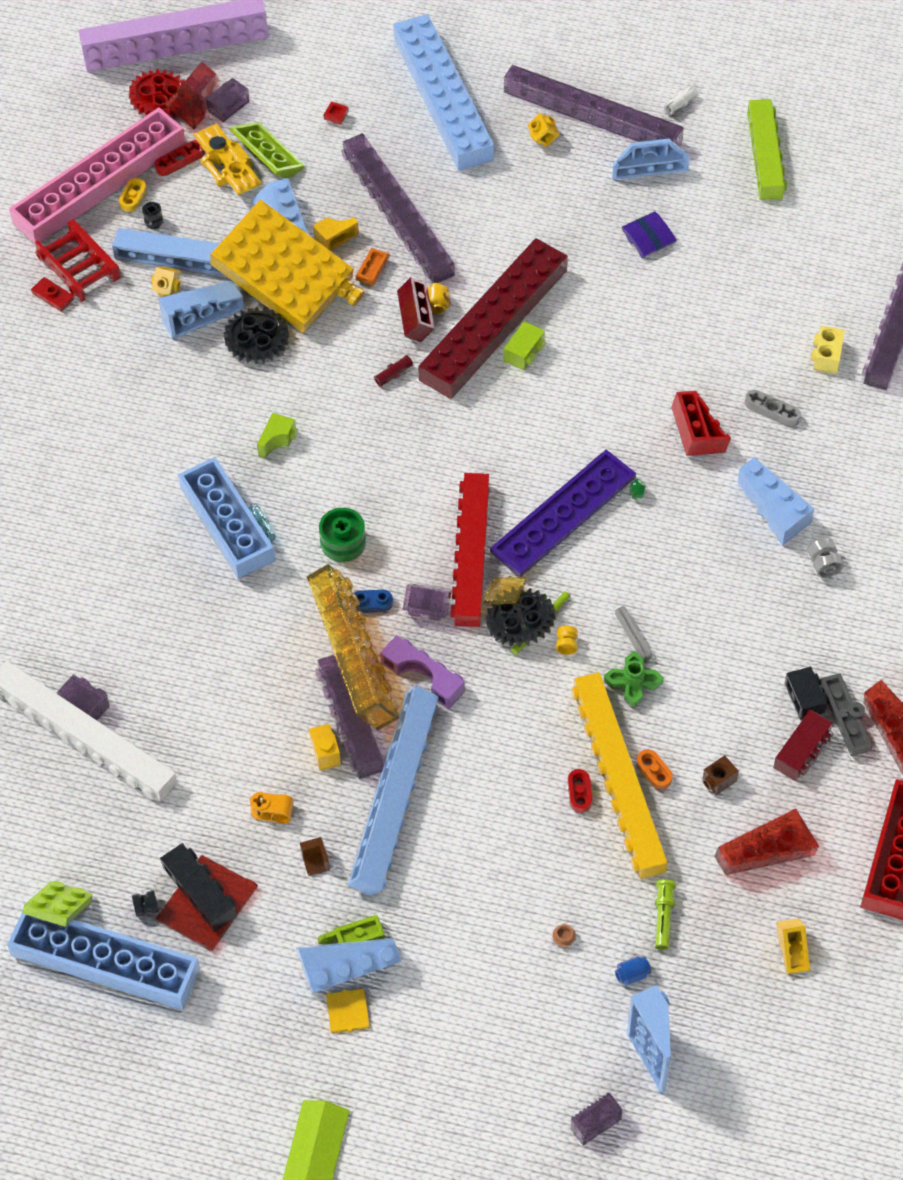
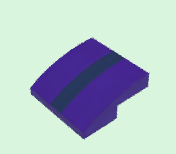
M656 211L621 227L629 243L635 245L641 258L651 255L677 241L670 228Z

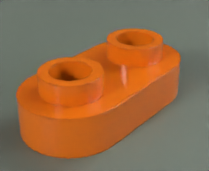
M649 749L643 750L638 754L637 767L650 784L660 790L668 788L672 783V772L659 755ZM644 762H650L651 765H645ZM663 778L664 781H658L657 779Z

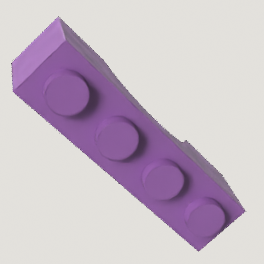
M396 635L380 652L381 664L395 674L399 675L406 671H418L428 676L432 682L431 693L437 695V702L448 710L465 692V681L459 674H453L447 670L444 664L431 659L425 651H419L413 647L407 639H402Z

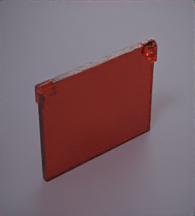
M201 855L197 860L200 865L205 864L210 871V878L213 881L217 880L224 890L222 893L234 900L237 906L234 909L236 916H238L258 885L252 880L244 878ZM179 888L176 889L156 917V921L198 943L211 952L235 920L233 919L216 932H213Z

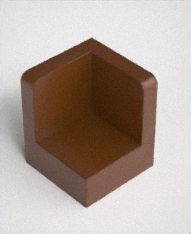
M322 837L300 843L301 855L308 876L330 870Z

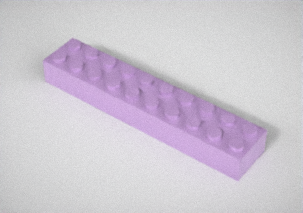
M236 0L79 29L87 72L269 38L263 0Z

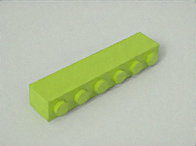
M771 99L749 100L747 116L759 200L782 199L783 191L787 190V180L783 179L785 167L784 164L781 165L783 154L782 150H779L780 135H777L778 121L774 120L776 118V107L772 106Z

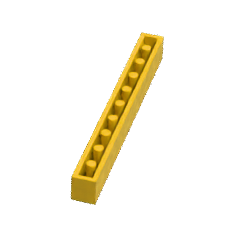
M600 672L574 678V687H571L574 700H578V713L580 718L585 720L584 729L586 736L591 737L592 753L598 757V771L600 775L604 774L606 780L604 781L605 791L607 794H611L612 800H610L612 811L618 814L617 824L620 833L624 832L626 837L624 839L626 851L631 852L633 857L631 859L633 871L638 872L640 879L666 873L667 860Z

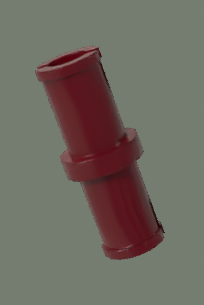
M405 355L394 364L390 363L387 365L385 370L374 376L376 384L382 387L393 378L397 379L400 377L402 372L413 366L411 358Z

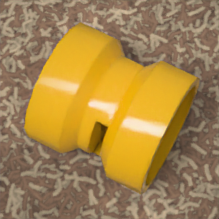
M347 279L338 290L337 295L342 299H347L348 303L354 307L361 300L365 291L360 287L354 286V282Z
M569 625L558 627L557 638L559 640L556 642V651L563 655L576 653L577 642L575 640L578 638L577 628Z

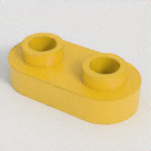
M133 178L127 182L119 197L120 208L123 211L132 212L139 207L146 193L144 180Z

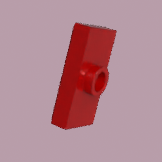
M43 277L31 288L32 294L60 312L74 300V295L46 277Z

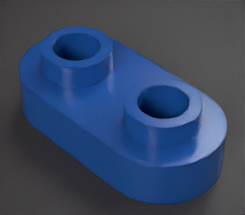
M383 589L359 590L351 595V608L358 613L386 612L393 606V596L389 591Z

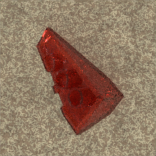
M202 61L165 104L194 130L205 118L216 73Z

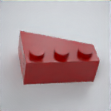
M697 391L676 392L671 408L686 456L725 453L731 437L728 433L725 434L723 432L720 422L717 419L715 420L709 413V407Z

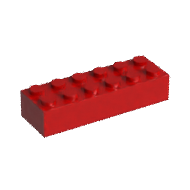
M896 779L860 908L903 920V781Z

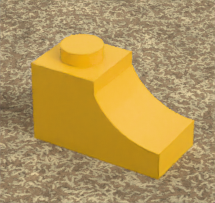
M327 217L313 225L314 239L331 251L359 235L358 221L354 217L342 221Z
M326 724L310 728L309 734L319 770L340 766V752L331 725Z
M799 918L776 922L778 942L781 947L786 973L810 971L805 925Z

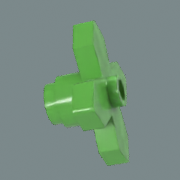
M633 651L625 658L624 670L612 668L604 675V682L611 688H625L624 700L631 707H635L643 700L642 688L656 690L663 684L664 677L656 670H645L643 658Z

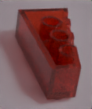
M880 680L864 692L863 703L903 775V702Z
M795 808L719 846L714 857L724 874L730 875L815 856L819 845Z

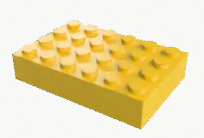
M261 199L210 254V265L270 310H274V313L280 314L282 319H285L286 322L302 334L308 330L337 297V292L347 279L352 280L353 267Z

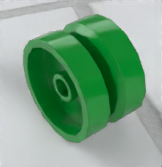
M343 507L332 509L322 516L319 522L320 547L324 555L334 561L348 562L356 559L363 553L366 546L365 523L358 512Z

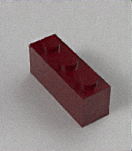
M410 277L397 290L404 336L421 343L435 327L427 283Z
M809 710L775 757L773 768L794 781H797L800 775L805 776L810 768V761L812 759L816 760L822 749L820 747L822 744H827L833 735V732H831L833 723Z

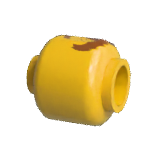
M433 283L427 288L431 311L435 314H441L450 307V291L448 287L441 283Z

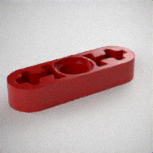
M192 140L156 159V173L160 176L170 175L202 158L205 155V151L197 140ZM177 156L185 157L183 160L175 159Z

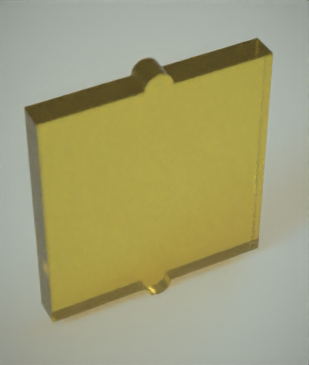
M512 576L494 577L482 600L483 604H516L527 582V578Z

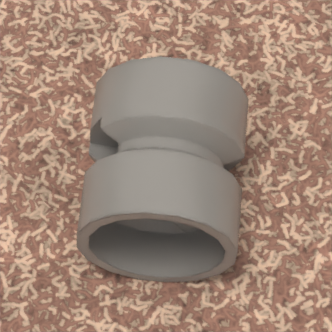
M831 538L818 539L809 545L807 551L812 562H814L813 565L819 577H831L843 569V563Z

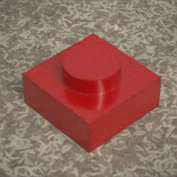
M331 101L323 114L324 120L341 125L349 112L348 106Z

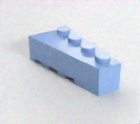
M232 280L158 298L162 323L172 339L244 309L243 297Z

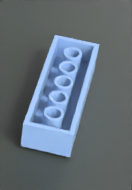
M215 457L178 474L180 489L237 579L275 562L274 547Z

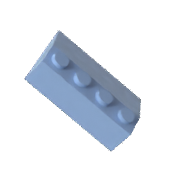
M655 985L631 997L627 1035L662 1094L666 1089L671 1058L668 1007L670 1002L666 993L660 991L658 986Z

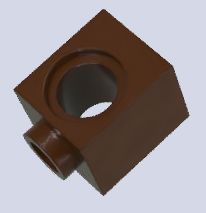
M724 755L704 769L703 784L708 790H712L718 795L737 782L739 770ZM714 775H721L723 778H717Z

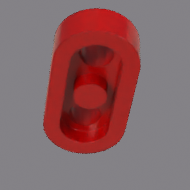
M575 769L568 775L569 802L574 811L584 813L592 806L590 776L585 770ZM580 781L582 784L577 785L575 782ZM578 801H583L584 804H583V805H579L577 802H578Z

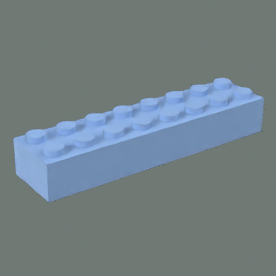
M21 913L7 944L12 957L180 1010H184L200 971L198 958L74 919L64 927Z

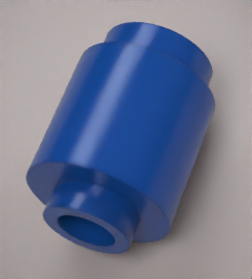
M637 956L617 964V969L615 970L618 982L623 983L625 986L645 979L647 975L651 974V967L645 956Z

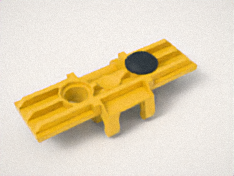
M217 123L193 134L207 154L201 159V164L215 178L217 186L221 187L230 184L236 194L241 195L262 184L251 169L253 164L249 156L238 142L227 138ZM215 163L219 165L224 164L226 167L222 169V175L214 166Z

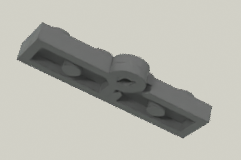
M841 673L820 678V686L822 691H825L827 694L828 705L850 756L872 751L873 746L861 721L864 717L865 707L859 702H853Z

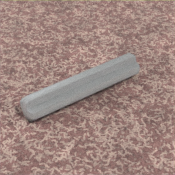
M626 607L617 608L615 615L636 652L643 658V662L650 660L652 652Z

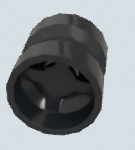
M148 202L143 205L142 213L145 226L150 229H157L162 226L163 216L160 204Z
M154 890L147 891L144 895H132L136 917L143 916L147 912H159Z

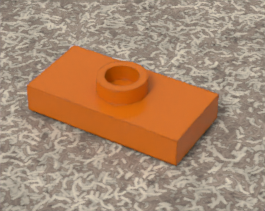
M371 248L355 276L356 281L374 286L390 258L389 253Z

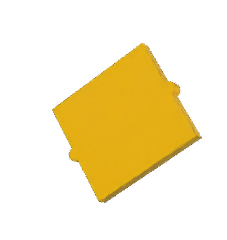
M364 988L349 991L343 989L342 992L326 994L331 1033L345 1031L352 1033L353 1030L369 1028Z

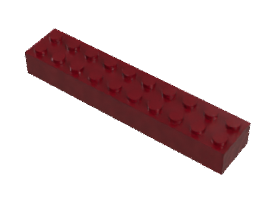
M535 238L418 366L419 381L452 399L566 273L568 255Z

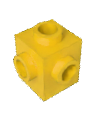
M539 113L527 125L531 138L546 147L560 135L555 125L556 121L549 115L546 116Z
M165 266L156 267L155 273L151 278V291L158 292L157 295L161 297L177 294L181 287V280H179L181 271Z

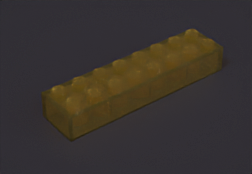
M327 564L306 577L356 714L379 731L400 719L397 711L399 706L390 693L392 692V687L384 677V674H386L385 669L378 661L379 653L375 646L372 645L371 639L373 637L364 624L366 618L358 608L360 602L352 592L353 584L348 577L342 576L338 569H334Z

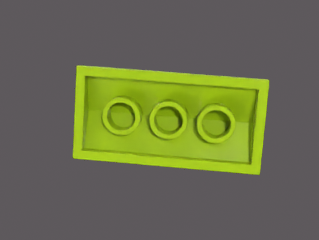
M254 122L230 127L229 130L276 175L286 179L304 169L305 165L261 123Z
M303 1100L283 1180H333L350 1112L349 1109L328 1101Z

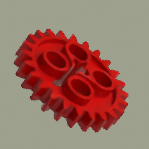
M156 69V73H153L151 70H149V74L142 72V77L136 76V81L132 80V85L129 86L130 105H133L134 110L138 109L139 115L145 113V116H147L157 108H160L167 115H172L176 118L177 112L182 114L183 109H187V104H189L190 90H188L189 86L185 85V79L180 80V75L174 77L173 71L169 74H166V70L160 73L159 69Z

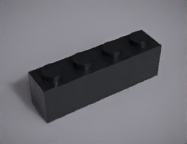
M181 843L160 857L162 867L212 931L216 932L237 917L234 909L237 906L230 896L226 897L222 893L224 890L217 880L213 881L210 878V871L205 864L200 865L198 863V857L193 849H187Z

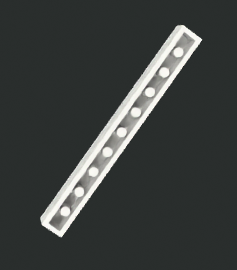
M5 661L0 667V698L3 696L14 708L17 709L19 707L24 710L25 714L32 720L35 718L39 720L44 728L58 733V736L63 741L73 743L81 753L84 754L86 752L91 755L97 764H104L115 776L120 775L125 778L126 782L133 788L138 787L143 790V793L148 798H155L161 802L177 784L175 772L8 661Z

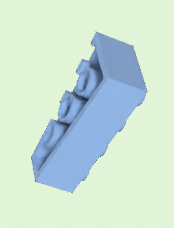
M755 457L739 469L738 484L750 501L754 502L758 508L757 511L761 517L763 516L766 519L769 528L778 536V541L782 546L812 523L814 508Z
M391 938L295 947L310 992L312 993L401 962L395 941Z

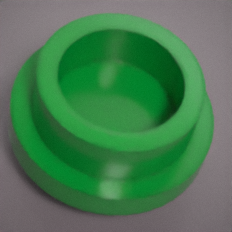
M636 479L630 485L629 494L632 495V499H642L645 492V482Z

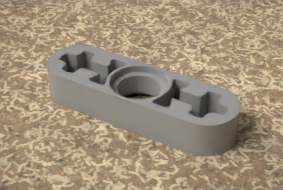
M759 390L747 392L745 405L748 409L788 427H794L799 424L801 412L797 407ZM775 405L778 407V410L770 411L767 407Z

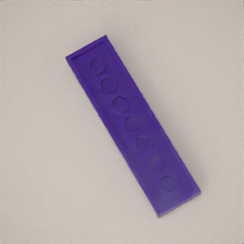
M605 449L490 547V553L519 577L523 576L636 478V472Z

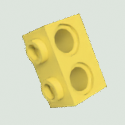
M821 326L820 333H815L813 345H816L817 349H813L811 361H815L813 370L838 372L845 329Z

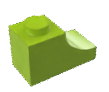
M272 413L257 443L258 456L266 458L272 450L278 447H289L291 441L295 440L298 434L295 419Z

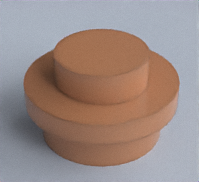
M562 924L554 929L552 937L558 946L568 947L574 943L576 934L571 926Z

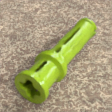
M664 879L656 882L658 895L655 900V906L658 912L655 949L657 950L669 949L671 910L675 907L673 894L676 889V883L672 880Z

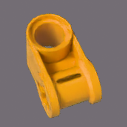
M257 792L251 796V815L254 819L286 824L291 821L294 799L291 796Z

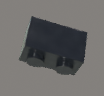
M812 667L786 673L784 684L799 719L802 720L809 710L819 715L824 714L828 704V697L825 691L822 692L820 678L817 673L814 674Z

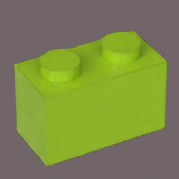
M524 321L504 347L503 361L525 370L529 364L531 365L534 362L538 351H542L545 347V331Z

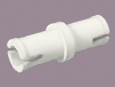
M689 86L682 93H677L673 100L664 105L665 112L672 115L679 108L687 106L688 102L698 95L697 89Z

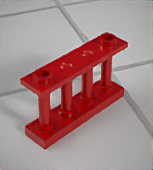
M72 219L67 222L69 229L67 235L47 247H44L38 240L35 241V254L40 261H44L68 286L70 293L74 297L77 296L83 302L85 300L83 289L104 276H109L114 282L121 277L119 266ZM70 241L78 243L79 246L57 259L51 254ZM81 253H87L90 258L68 271L62 266ZM93 264H98L101 270L79 283L73 278Z

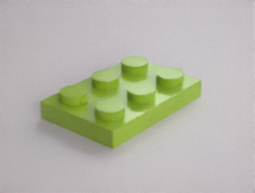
M50 881L24 904L22 914L66 927L92 902L93 894L86 892L82 888L65 886L64 883L59 881Z

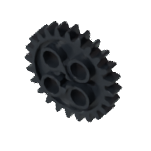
M249 307L247 313L240 310L241 315L234 314V320L229 319V325L225 326V346H227L228 352H232L233 357L239 356V361H242L244 358H246L247 363L254 360L255 364L260 359L265 363V358H269L272 361L273 355L279 357V350L285 351L284 345H288L289 331L288 325L285 324V319H281L280 314L274 315V310L268 313L266 307L262 311H259L258 307L255 308V311H252Z
M523 587L520 588L519 592L512 589V594L504 592L505 597L497 596L498 602H491L492 608H487L486 624L490 635L494 636L495 641L501 639L502 645L509 642L510 647L514 643L521 647L524 642L529 646L531 640L538 643L537 637L544 639V632H551L550 627L554 626V620L556 619L551 599H547L546 594L540 595V590L533 593L532 588H529L527 592H524ZM517 604L520 605L521 613L526 627L525 630H522L519 616L516 609Z

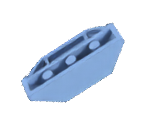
M670 139L631 143L613 163L612 179L688 171L689 155Z

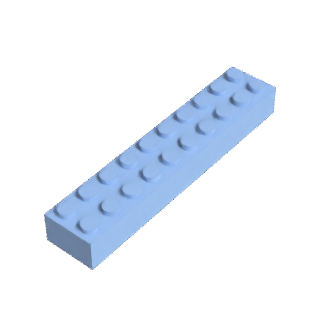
M426 14L393 23L394 41L458 171L493 161L494 144L429 15Z

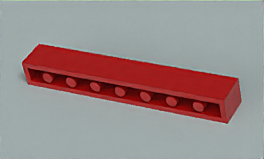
M464 473V481H460L459 493H463V498L458 499V511H462L461 516L457 515V528H460V533H456V546H459V551H455L454 563L458 564V569H453V581H457L456 587H452V599L455 600V605H451L450 618H454L455 626L480 627L489 474Z

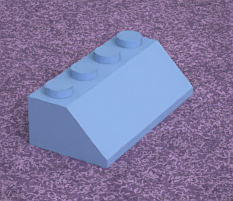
M288 178L269 182L252 199L253 206L261 199L307 233Z

